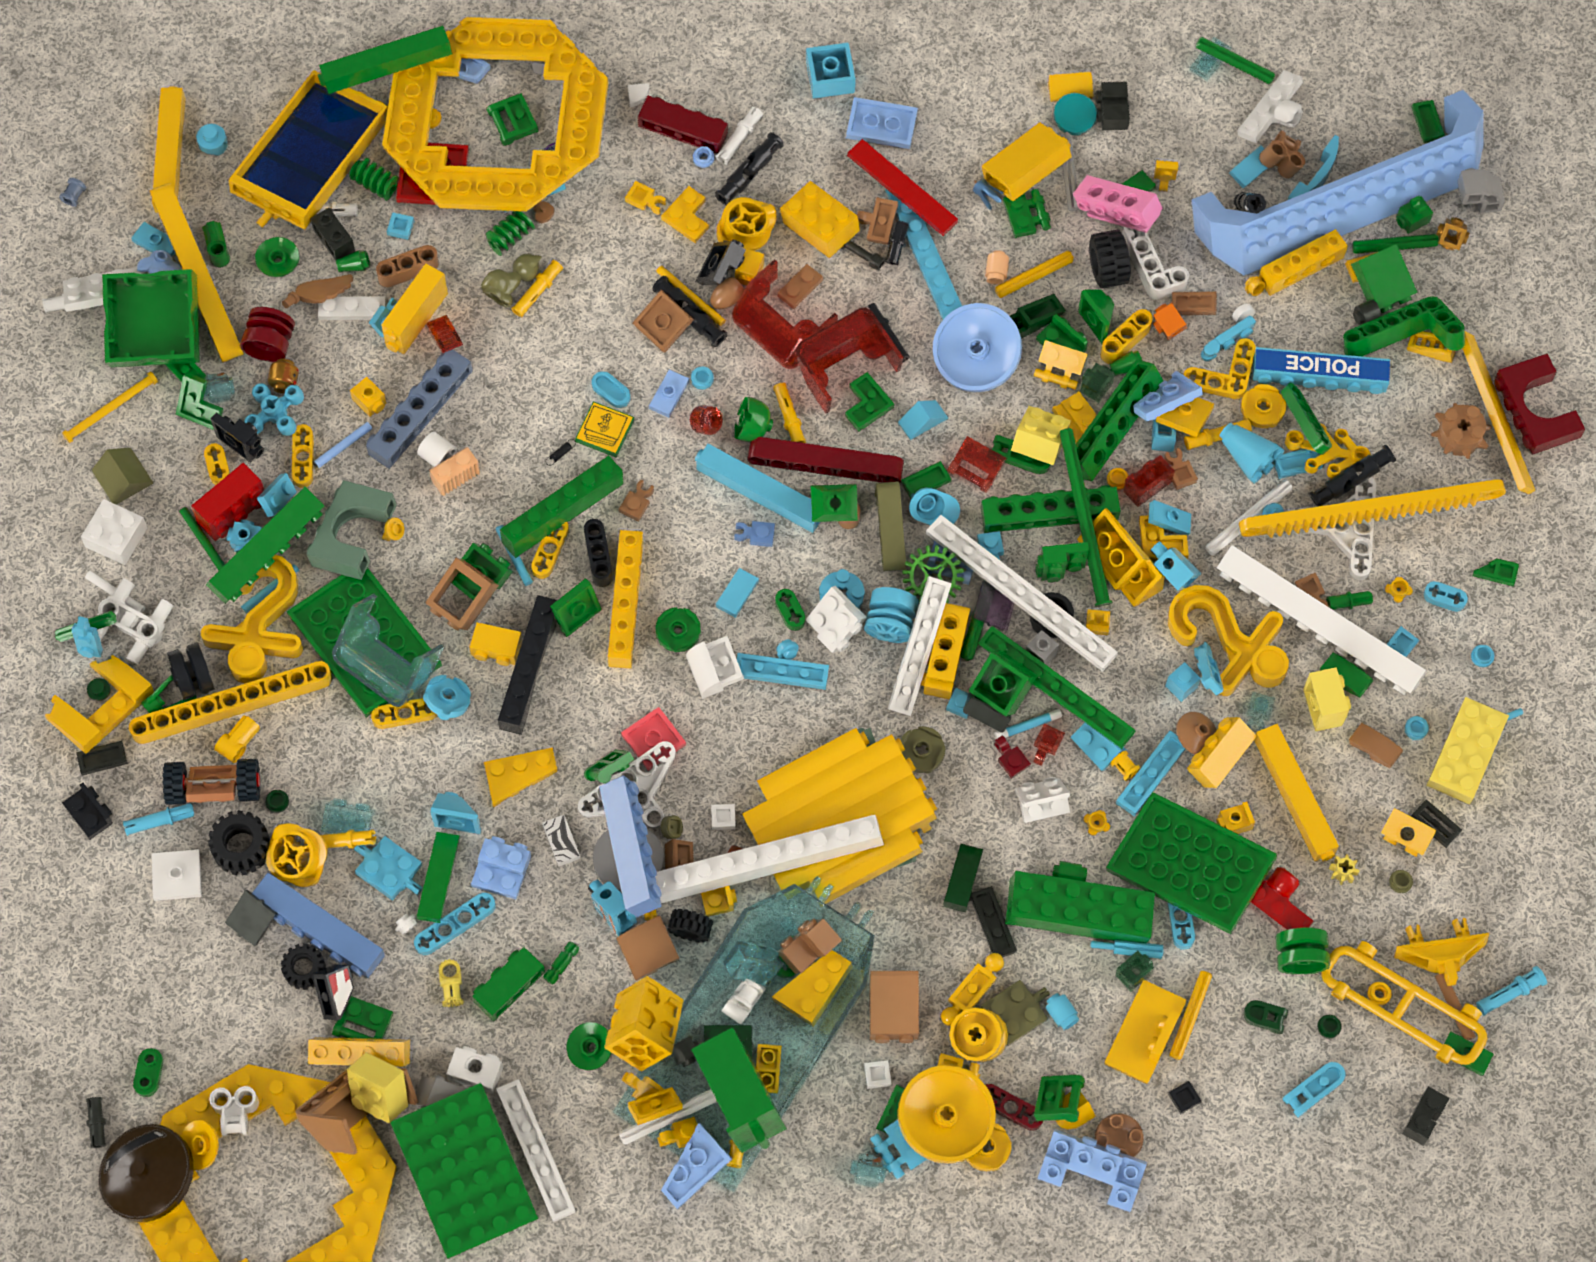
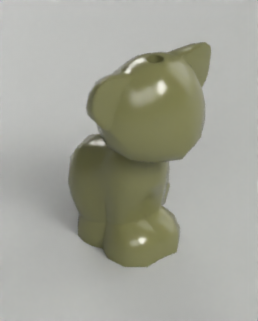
M530 253L522 254L513 262V272H506L501 269L489 272L481 284L483 293L497 304L505 308H511L513 304L512 292L517 289L521 280L531 282L535 279L542 256Z

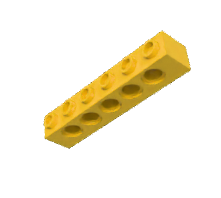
M620 530L608 648L609 667L632 669L644 543L643 531Z

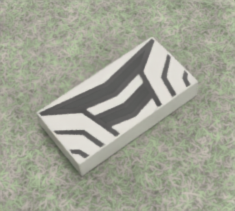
M565 815L542 822L558 867L581 859Z

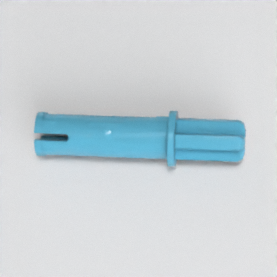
M190 803L171 809L166 807L164 811L123 821L125 833L128 836L165 824L174 825L176 821L193 817L194 808Z

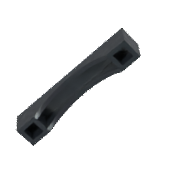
M539 595L536 597L498 717L499 730L519 735L523 733L539 669L557 624V620L550 607L557 601L555 599Z

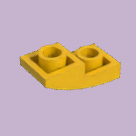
M758 1044L756 1069L768 1093L778 1094L782 1046Z

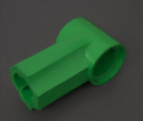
M215 221L206 222L202 229L210 261L215 267H225L230 262V255L220 222Z

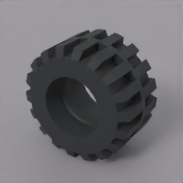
M1117 229L1092 234L1089 241V255L1093 275L1098 286L1103 289L1128 284L1131 276V263L1127 243L1121 231Z
M237 810L235 815L232 811L228 812V817L226 818L223 815L219 817L220 822H214L212 825L214 831H210L208 835L210 838L208 845L217 865L221 866L225 872L230 870L232 875H237L238 871L242 875H247V870L250 869L254 873L257 871V865L260 867L264 865L263 859H266V853L270 844V837L264 823L261 822L259 817L256 816L254 818L250 812L244 815L241 810ZM245 833L253 837L251 845L242 852H231L227 849L229 840L237 834Z

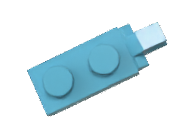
M79 616L77 624L74 623L72 627L77 651L87 658H92L93 656L100 658L103 648L97 628L90 627L88 618Z
M1204 642V644L1194 648V656L1199 661L1197 666L1202 673L1200 680L1207 690L1211 689L1215 695H1218L1224 690L1218 665L1213 658L1211 647Z

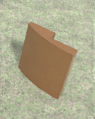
M660 915L616 938L635 981L658 972V969L679 960L677 951Z

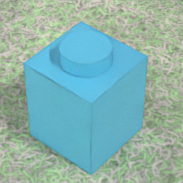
M1184 662L1168 676L1165 686L1182 702L1198 688L1200 677Z

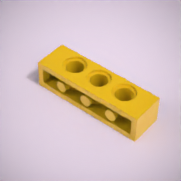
M1335 229L1261 267L1259 274L1262 277V281L1266 284L1265 290L1271 296L1343 259L1348 245Z
M314 1037L308 1040V1064L352 1065L366 1052L395 1067H404L410 1064V1039Z

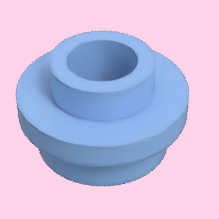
M699 147L693 153V162L700 168H707L714 162V153L708 147ZM705 156L707 159L702 160L700 157Z

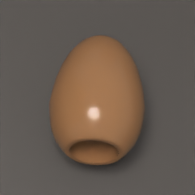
M735 277L726 278L714 289L710 303L718 310L729 308L741 300L745 289Z

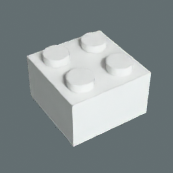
M103 499L81 535V539L86 548L126 565L148 527L144 517Z

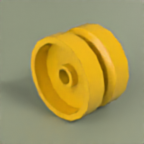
M971 1008L962 1011L955 1017L951 1024L949 1036L951 1045L958 1055L966 1060L986 1062L994 1060L1002 1054L1007 1045L1008 1031L1005 1022L998 1014L991 1010ZM978 1032L982 1034L981 1039L977 1038Z

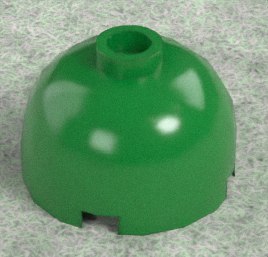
M745 397L737 412L739 421L738 425L736 423L734 425L733 434L735 439L750 442L758 437H764L766 431L770 432L773 426V419H770V410L764 402L753 397Z

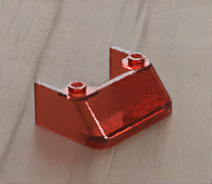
M774 259L748 283L732 311V319L739 328L786 369H794L837 332L838 315L836 313L832 314L820 326L807 319L801 320L795 326H792L763 300L770 292V284L778 278V262Z
M868 308L855 310L797 345L796 358L806 385L826 414L830 412L832 398L826 391L828 376L824 370L861 350L866 358L872 360L885 355L896 372L901 370L904 357L874 313Z

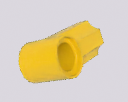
M243 715L228 734L226 733L219 738L214 750L232 763H236L243 756L246 745L259 731L260 726L250 717Z

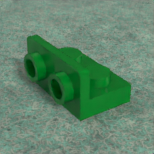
M1057 314L1052 317V322L1036 336V340L1042 346L1045 340L1080 352L1085 353L1087 350L1088 341L1085 335L1080 331L1074 330L1068 320L1059 317Z

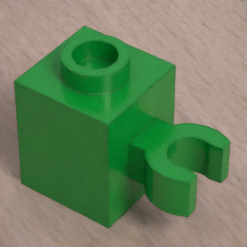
M1418 195L1411 199L1409 203L1399 207L1396 221L1401 229H1405L1410 234L1429 224L1433 211L1423 197Z

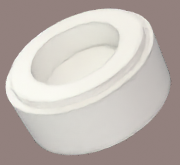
M1249 303L1243 304L1234 311L1232 317L1236 323H1239L1248 316L1253 317L1255 309Z

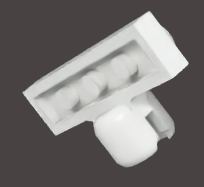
M1284 70L1237 130L1238 136L1257 143L1273 123H1279L1289 128L1296 127L1302 118V106L1290 99L1302 85V77Z

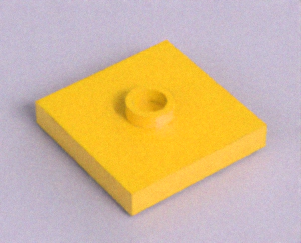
M1197 397L1191 402H1187L1172 411L1158 416L1156 422L1197 438L1214 409V403Z

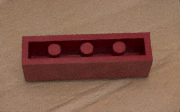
M647 95L638 114V127L698 148L702 146L708 147L715 154L719 153L728 135V123L724 120L706 116L700 111L686 109L680 104L666 102L660 97Z

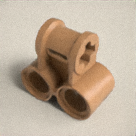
M1281 130L1275 139L1260 153V162L1267 168H1273L1276 165L1282 177L1292 178L1305 165L1304 156L1298 152L1301 141L1299 139L1294 140L1287 136L1285 131Z

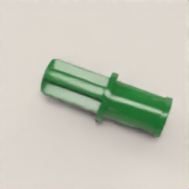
M1349 591L1342 595L1327 596L1326 602L1332 610L1348 608L1350 610L1354 606L1372 604L1373 595L1370 591L1351 593Z

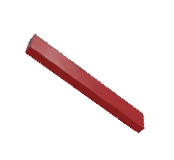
M861 139L847 152V156L942 236L958 223L956 216L865 140Z

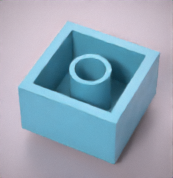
M849 42L806 48V66L812 99L855 93L856 79Z

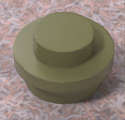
M1397 870L1391 874L1389 885L1397 893H1406L1413 885V878L1407 871Z

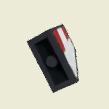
M334 964L312 974L323 1019L325 1020L342 1019L354 990L353 975L349 965Z

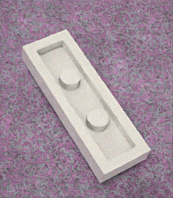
M362 296L326 299L325 302L318 303V319L371 320L380 306L386 307V297Z

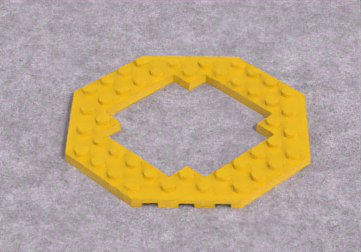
M465 17L459 22L460 25L451 31H446L452 55L393 73L382 145L384 150L439 208L526 212L599 157L609 83L608 77L603 72H600L594 66V63L584 53H581L575 47V44L565 34H562L551 20ZM462 58L545 61L544 80H564L555 151L533 150L530 169L446 166L447 147L427 146L438 76L459 77Z
M247 1064L165 1113L160 1125L173 1130L181 1136L189 1123L203 1120L212 1125L219 1139L222 1137L221 1115L216 1113L210 1104V1094L217 1088H225L234 1096L237 1089L247 1086L255 1091L259 1099L258 1108L253 1113L247 1114L248 1121L273 1106L286 1126L298 1119L296 1115L297 1108L330 1082ZM250 1095L244 1096L241 1099V1104H249L253 1097ZM220 1097L217 1100L216 1105H225L228 1101V1098ZM366 1116L350 1128L358 1151L355 1155L329 1151L353 1191L352 1194L332 1205L344 1227L286 1262H372L397 1167ZM195 1169L192 1182L200 1178ZM184 1200L170 1213L159 1219L149 1222H138L161 1262H219ZM245 1258L244 1260H242V1261H240V1262H249V1261H248L247 1258Z

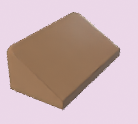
M672 839L664 844L665 869L694 862L693 842Z

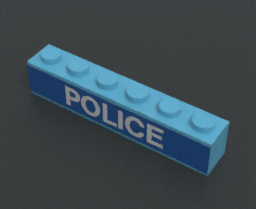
M1256 347L1254 353L1252 381H1258L1261 384L1274 382L1287 386L1289 383L1303 385L1305 388L1318 386L1325 387L1328 390L1340 388L1347 389L1350 392L1369 391L1372 394L1386 393L1389 385L1390 359Z

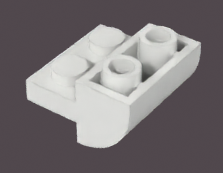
M728 636L707 644L703 641L692 647L686 654L702 699L724 691L723 687L744 679Z

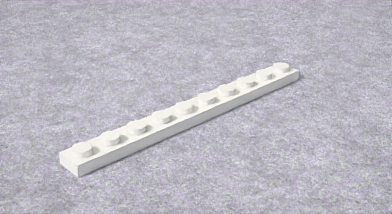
M940 515L926 530V534L943 548H948V552L955 553L957 559L1103 672L1118 654L1116 650L945 517Z

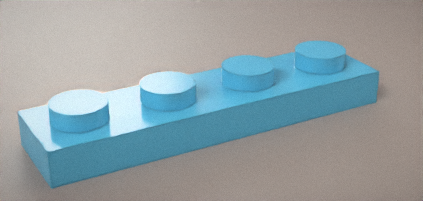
M743 653L737 654V662L744 679L826 690L829 665Z
M1172 731L1167 733L1116 800L1118 806L1134 817L1186 750L1175 733Z

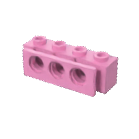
M1089 175L1085 177L1073 193L1077 206L1083 211H1088L1087 215L1089 217L1145 233L1160 216V212L1163 209L1155 193Z

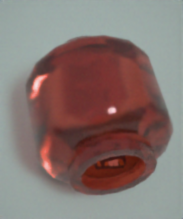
M700 405L695 407L690 414V426L696 433L713 435L722 427V413L716 407Z

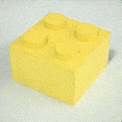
M1028 406L1017 428L1011 451L1054 465L1062 449L1059 433L1061 430L1069 428L1071 420L1061 415L1048 413L1037 407Z
M1337 667L1309 673L1303 688L1315 732L1343 726L1351 709L1350 699L1348 696H1345L1343 691L1345 687L1342 675L1338 674Z
M367 1052L347 1069L352 1105L357 1109H362L372 1114L375 1118L382 1119L390 1124L408 1107L403 1070Z

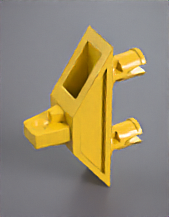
M1463 918L1461 925L1458 919H1454L1452 926L1455 931V938L1424 942L1420 925L1416 924L1415 933L1411 925H1409L1405 931L1410 944L1397 946L1394 958L1433 973L1443 974L1447 986L1456 985L1458 979L1457 972L1487 944L1490 933L1470 935L1467 919Z

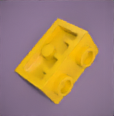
M729 886L700 893L706 916L710 917L734 911V903H737L735 890L730 889Z

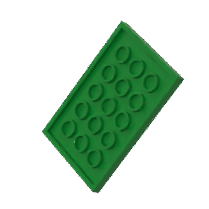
M368 567L362 580L340 575L287 611L289 618L321 660L328 664L331 673L366 718L371 715L374 709L386 705L442 666L441 661Z
M1152 792L1107 864L1106 871L1144 891L1154 892L1156 897L1232 934L1277 859V853Z
M482 1083L390 1122L447 1259L538 1219Z

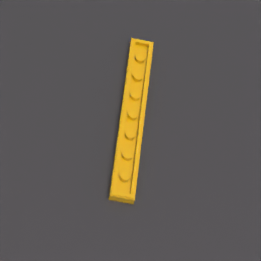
M1465 331V346L1462 349L1519 491L1531 494L1536 491L1475 337Z

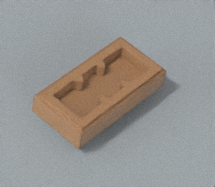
M1172 292V304L1180 315H1216L1217 292Z

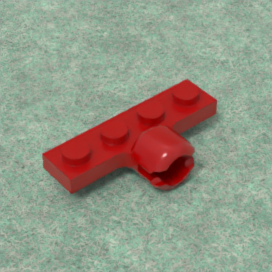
M1277 867L1271 876L1262 882L1251 900V903L1286 930L1309 928L1314 920L1289 901L1291 895L1299 886V880L1283 867Z

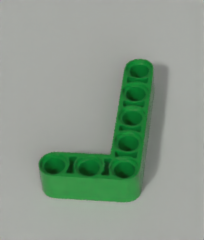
M1429 296L1346 331L1343 334L1344 354L1363 357L1427 329L1447 349L1457 351L1465 346V327L1441 299Z

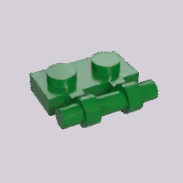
M1033 189L1030 192L1032 199L1029 200L1026 199L1025 193L1014 201L1003 197V203L1015 238L1036 234V225L1041 224L1043 231L1051 228L1049 223L1051 219L1049 213L1045 211V201L1043 196L1040 195L1039 189ZM1031 208H1036L1037 216L1032 217Z

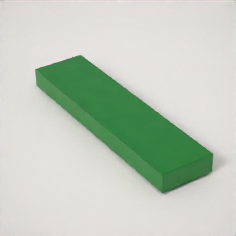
M436 832L418 907L417 920L441 923L460 835Z

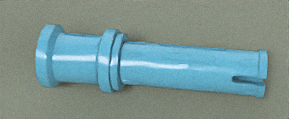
M1534 966L1529 973L1523 976H1516L1511 984L1477 1001V1008L1484 1016L1520 995H1529L1531 990L1540 985H1547V980L1542 970L1538 966Z

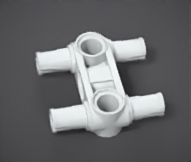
M123 578L114 594L100 602L97 613L99 615L115 607L114 613L116 614L117 622L98 629L100 641H102L109 627H115L135 638L136 642L126 659L139 665L148 648L151 649V647L161 641L163 637L162 631L165 628L164 621L174 606L168 601L161 599L152 616H146L127 606L125 601L135 585ZM154 628L152 635L145 636L148 629Z

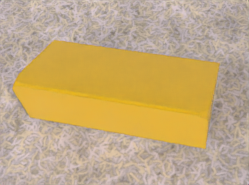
M1080 72L1049 75L1050 102L1058 101L1064 95L1071 93L1083 94L1092 99V73Z

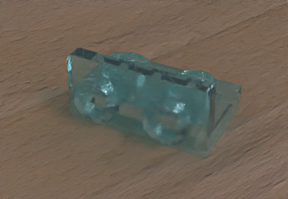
M334 798L333 801L325 805L321 831L335 834L346 833L352 829L355 832L370 830L372 817L375 815L376 810L370 809L368 804L356 803V806L347 804V800Z

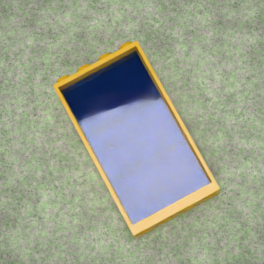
M315 70L311 72L228 179L230 193L304 230L311 223L310 218L317 215L351 170L352 166L385 125L388 106L383 102L376 101L365 93L350 87L328 94L326 86L321 87L318 74L321 73Z

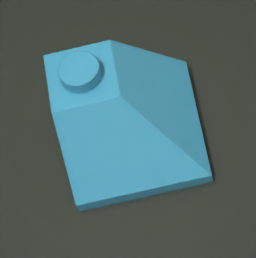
M453 792L438 793L430 811L434 827L481 834L478 815L462 797Z

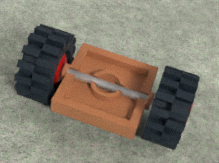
M257 758L238 759L237 765L190 767L188 778L185 762H165L162 775L165 804L232 801L235 798L236 787L240 802L259 801V761Z

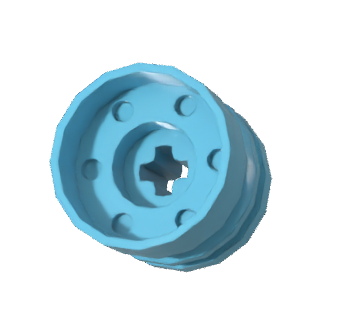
M880 587L874 589L869 604L871 611L867 613V620L864 625L865 632L873 638L892 643L907 642L914 624L912 620L916 617L919 600L913 594L897 588Z

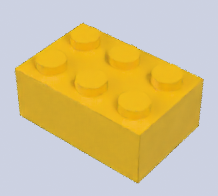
M811 180L780 207L782 223L829 259L860 231L858 216Z

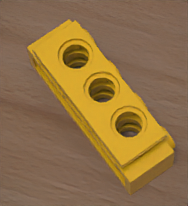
M949 603L945 604L934 639L933 649L927 665H929L927 673L924 672L920 685L924 686L923 694L950 700L969 620L970 608Z

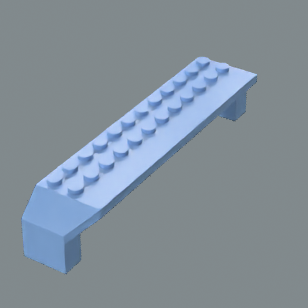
M1464 90L1444 97V123L1447 136L1274 205L1259 213L1225 209L1212 192L1192 199L1194 232L1215 257L1245 276L1260 270L1266 264L1335 229L1343 236L1398 213L1399 207L1409 203L1411 199L1418 195L1422 196L1426 202L1459 188L1457 181L1461 171L1469 168L1479 169L1484 145L1483 110Z

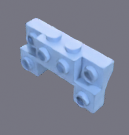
M1055 1129L1038 1179L1061 1187L1066 1170H1072L1113 1185L1107 1204L1131 1212L1147 1162L1121 1153L1120 1149L1116 1146L1109 1144L1106 1147L1097 1144V1140L1091 1137L1083 1136L1082 1139Z

